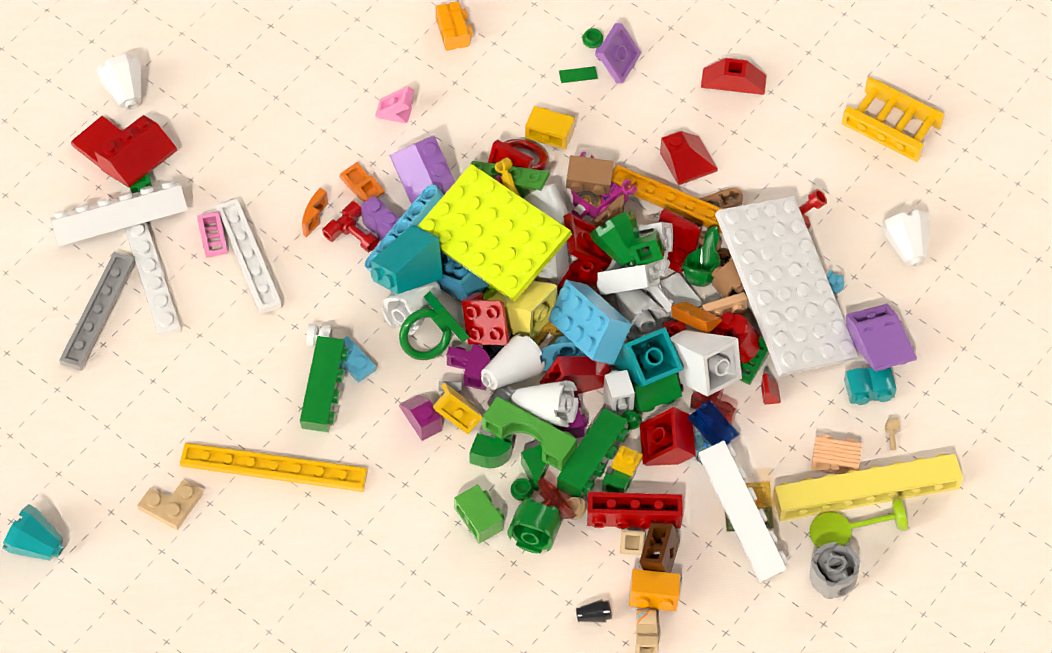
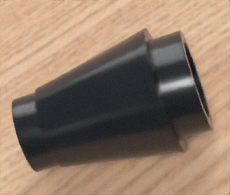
M603 599L576 608L578 622H606V620L612 619L609 600L603 601Z

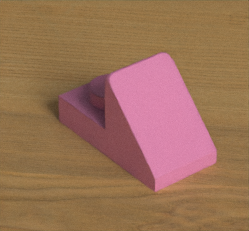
M407 86L381 98L375 116L380 119L407 123L412 111L411 105L414 90Z

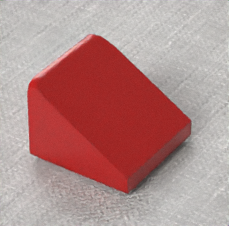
M763 373L761 391L764 405L779 404L781 399L778 383L767 373Z

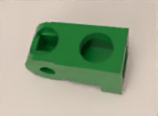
M615 470L613 475L606 473L602 481V491L626 493L636 472L633 477L618 470Z

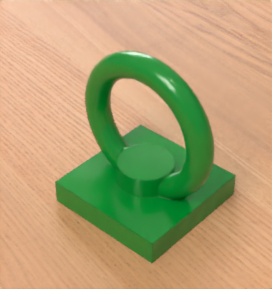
M431 291L423 297L433 309H420L410 314L402 323L399 332V341L403 351L416 360H430L442 354L450 343L452 331L462 343L469 338L467 333ZM422 318H431L443 332L440 343L429 351L415 350L408 341V333L411 326Z

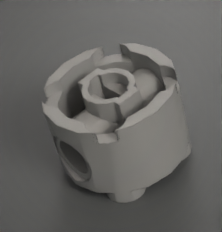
M835 542L821 546L816 550L811 563L809 575L812 586L826 599L847 595L855 587L859 574L860 561L857 554L851 547L838 545Z

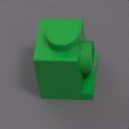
M657 230L653 231L652 234L632 239L631 245L628 247L629 255L632 260L636 261L637 266L664 259L665 249Z

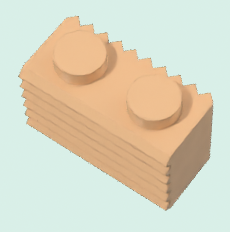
M830 435L816 436L811 470L835 474H845L850 470H859L862 443H857L856 440L850 438L838 440Z

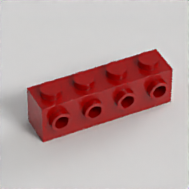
M588 492L587 526H593L594 528L617 527L619 529L640 527L641 529L648 530L650 523L673 524L675 529L681 528L683 516L682 494Z

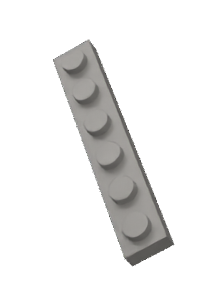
M113 252L59 359L60 365L82 371L135 264L134 257Z

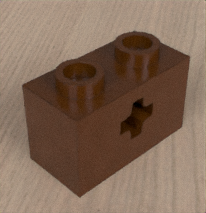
M650 523L639 561L643 570L672 572L680 543V538L673 524Z

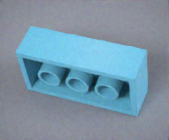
M566 280L561 288L548 319L591 360L613 365L632 325L588 285Z

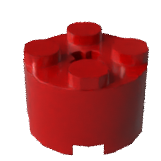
M726 312L721 316L722 321L709 334L738 338L740 363L746 364L755 357L760 348L758 345L760 334L743 316Z

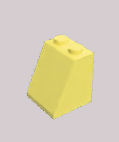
M532 281L515 302L499 291L487 300H502L505 307L507 329L513 335L521 334V337L528 336L533 340L550 323L548 319L556 303L557 285Z

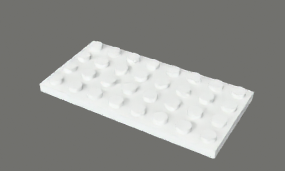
M785 197L718 210L715 213L778 376L853 361L859 356L795 197Z

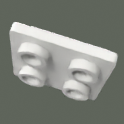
M679 273L664 279L656 286L642 288L646 295L664 309L667 314V322L671 320L678 321L672 317L671 306L674 304L688 302L699 308L703 305L702 301Z

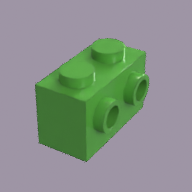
M477 484L454 497V509L480 544L503 531V520L505 518L499 508L495 509L491 503L492 499L486 490L483 491Z

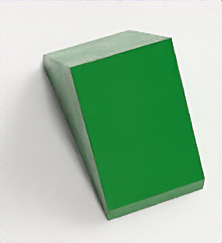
M541 445L521 452V465L536 491H539L550 466L542 461Z

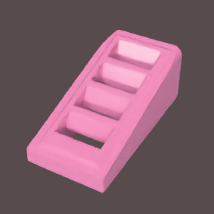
M219 211L197 215L206 258L228 254ZM216 223L217 225L206 228L204 227V225ZM218 230L216 234L206 235V232ZM220 238V241L208 243L207 241L209 239ZM222 246V249L209 251V247Z

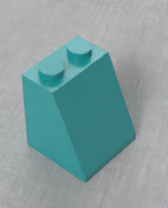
M415 225L410 226L371 260V277L373 281L396 294H400L443 279L439 237Z
M665 327L622 345L614 363L617 371L627 370L630 380L641 387L684 370Z

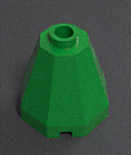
M632 210L605 222L606 224L603 226V229L599 226L589 234L593 242L621 267L637 265L636 261L631 259L628 251L631 240L640 237L636 217Z

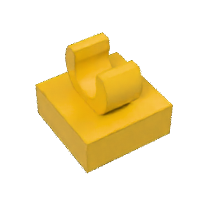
M621 446L612 462L611 468L633 477L642 461L643 454Z

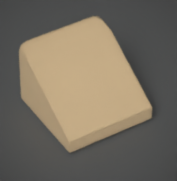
M621 529L620 554L641 555L644 547L645 531Z

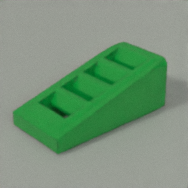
M759 337L758 345L760 348L756 354L759 358L754 357L749 361L755 366L748 363H740L741 368L751 372L749 375L741 371L742 379L740 381L748 385L752 383L770 354L762 337Z

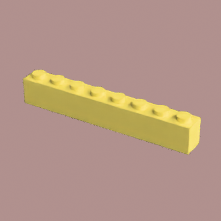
M939 454L933 458H917L911 462H895L889 466H873L867 470H850L845 474H828L823 478H806L795 483L783 482L774 487L773 500L779 521H786L826 512L890 502L898 498L906 499L960 489L963 476L956 454Z

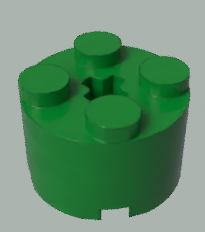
M530 498L524 499L523 503L519 504L507 531L510 540L513 537L517 541L516 546L527 552L537 554L546 549L547 552L550 551L561 526L559 510L554 506H546Z

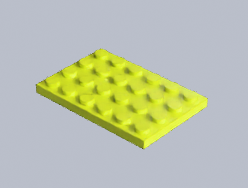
M472 164L417 226L439 237L441 252L513 302L521 296L572 235L568 228Z

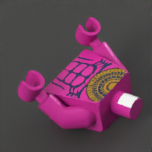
M582 152L580 157H585L587 152ZM625 180L621 187L611 181L610 193L604 195H596L591 191L574 192L571 190L573 205L575 206L571 213L581 219L586 214L594 219L621 194H624L625 205L628 195H634L637 192V187L633 185L628 190L631 181Z

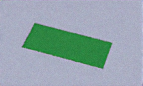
M595 66L559 70L561 83L598 79Z

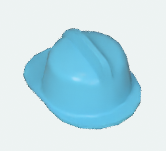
M563 335L556 338L551 345L541 350L540 360L541 363H545L543 371L547 372L558 356L587 355L569 338Z

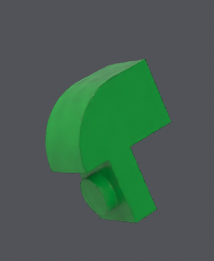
M477 433L469 452L470 464L484 468H497L507 463L512 456L511 442L514 434L501 439L497 436L492 438Z

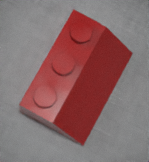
M142 115L97 149L95 155L101 171L129 188L178 150L157 122Z

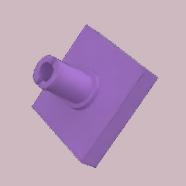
M622 23L614 24L602 45L595 51L596 58L602 61L616 84L625 81L641 55V51Z

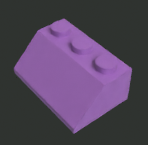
M434 135L389 155L411 204L429 185H436L445 195L455 183Z

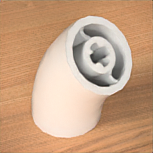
M556 184L544 186L542 191L535 190L524 198V200L565 226L563 216L568 214L569 211L562 193Z

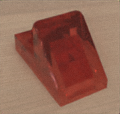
M724 388L708 397L697 391L693 392L691 395V408L731 427L735 420L737 408L726 401H720Z
M544 477L537 482V485L542 490L540 495L544 499L541 504L556 507L559 510L560 519H573L577 516L555 485Z

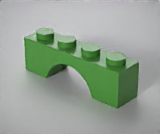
M496 397L482 417V429L501 439L515 433H524L534 437L542 447V461L562 471L576 450L577 439L571 433L562 432L555 428L552 423L536 418L530 411H523L507 399L503 400Z

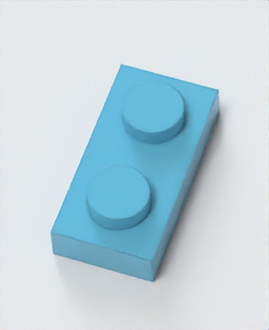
M347 336L343 340H345L346 348H349L347 362L343 361V367L359 383L376 371V365Z

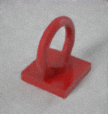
M497 139L492 144L488 163L496 164L502 161V159L509 158L514 167L544 170L548 163V157L540 146L523 139H510L504 142ZM515 148H524L532 151L538 156L539 162L533 165L534 158Z

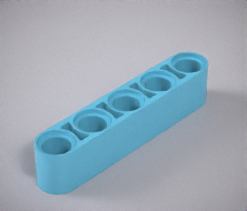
M429 185L420 193L365 261V267L370 272L372 270L371 260L410 226H418L444 196L436 185Z

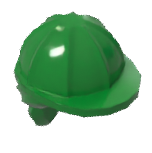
M717 226L711 227L706 232L703 246L689 253L681 264V268L684 269V275L691 285L698 287L710 285L714 279L712 272L720 266L721 258L716 251V246L719 242Z

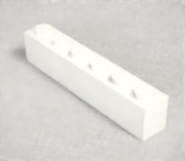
M169 180L161 183V187L153 189V186L141 188L139 193H122L117 199L110 200V198L98 200L96 205H79L75 207L76 210L67 212V210L57 211L53 217H50L57 244L62 246L187 211L181 184L174 180Z
M722 441L699 452L698 456L759 582L762 583L787 570L785 565L789 564L783 551L778 552L775 546L778 540L773 530L768 531L764 523L768 520L763 509H757L754 503L757 497L752 487L747 488L744 479L747 477L742 466L737 467L733 458L736 457V454L731 444L726 445L725 441Z

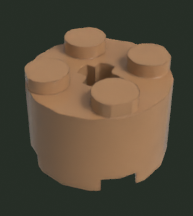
M732 257L723 267L719 266L712 272L714 277L712 286L723 298L742 292L746 294Z

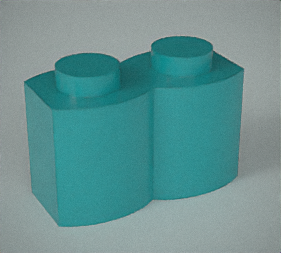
M872 367L869 369L857 368L845 373L844 382L849 401L852 404L865 405L872 400L887 402L895 397L897 389L891 367L874 371Z

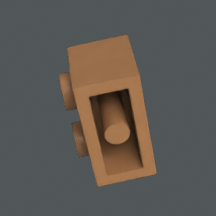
M570 155L566 188L574 192L591 191L596 195L609 194L614 161Z

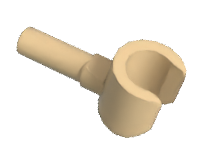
M897 417L888 419L885 424V430L889 434L890 450L892 451L896 450L894 431L901 428Z

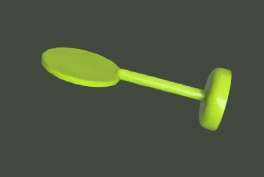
M898 498L892 501L893 514L849 523L848 519L843 515L835 512H826L818 515L812 521L809 528L810 538L818 548L832 542L844 546L851 538V529L893 519L900 531L908 530V523L902 500Z

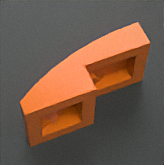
M358 162L339 175L347 187L363 202L372 196L378 198L385 193L372 175L368 176Z
M322 188L315 192L305 209L302 219V229L305 237H308L321 223L320 212L328 205L327 192Z

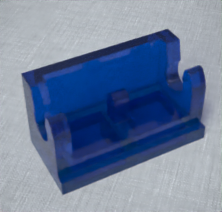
M710 399L687 417L712 446L722 441L729 445L740 435Z

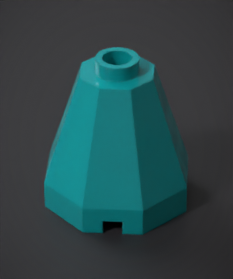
M28 504L19 513L22 519L15 520L3 541L2 549L12 554L49 561L53 557L58 558L64 549L62 536L37 508Z

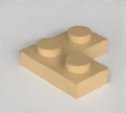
M182 480L171 497L150 487L137 507L138 510L178 530L203 496V490L185 480Z

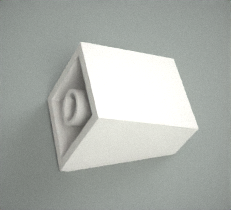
M687 330L670 337L684 369L676 373L679 383L708 397L742 379L738 338Z

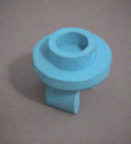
M829 270L826 276L833 294H837L844 288V277Z

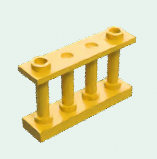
M868 77L865 86V93L867 95L857 109L847 106L843 114L842 125L918 162L924 148V144L921 141L932 126L939 130L941 129L945 114L883 84L879 80ZM877 98L886 104L874 119L864 113L872 101ZM895 107L905 112L895 128H892L883 122ZM912 117L924 122L914 138L902 133Z

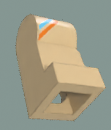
M637 609L635 653H657L656 609Z

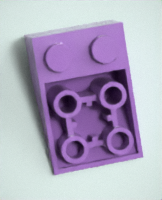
M888 303L846 314V326L854 347L874 371L885 370L889 367L917 360V356L898 315Z

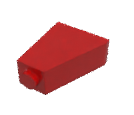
M558 356L540 380V385L565 380L571 381L577 388V391H573L574 395L603 388L605 375L612 371L608 363L591 360L588 356Z

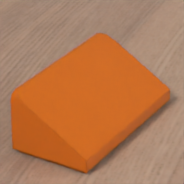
M688 302L671 306L673 318L704 333L709 334L722 321V318Z

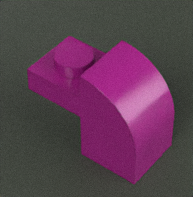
M473 344L471 351H467L462 347L454 348L449 346L446 354L447 366L465 370L464 386L486 391L487 387L481 380V372L490 362L487 352L476 344Z

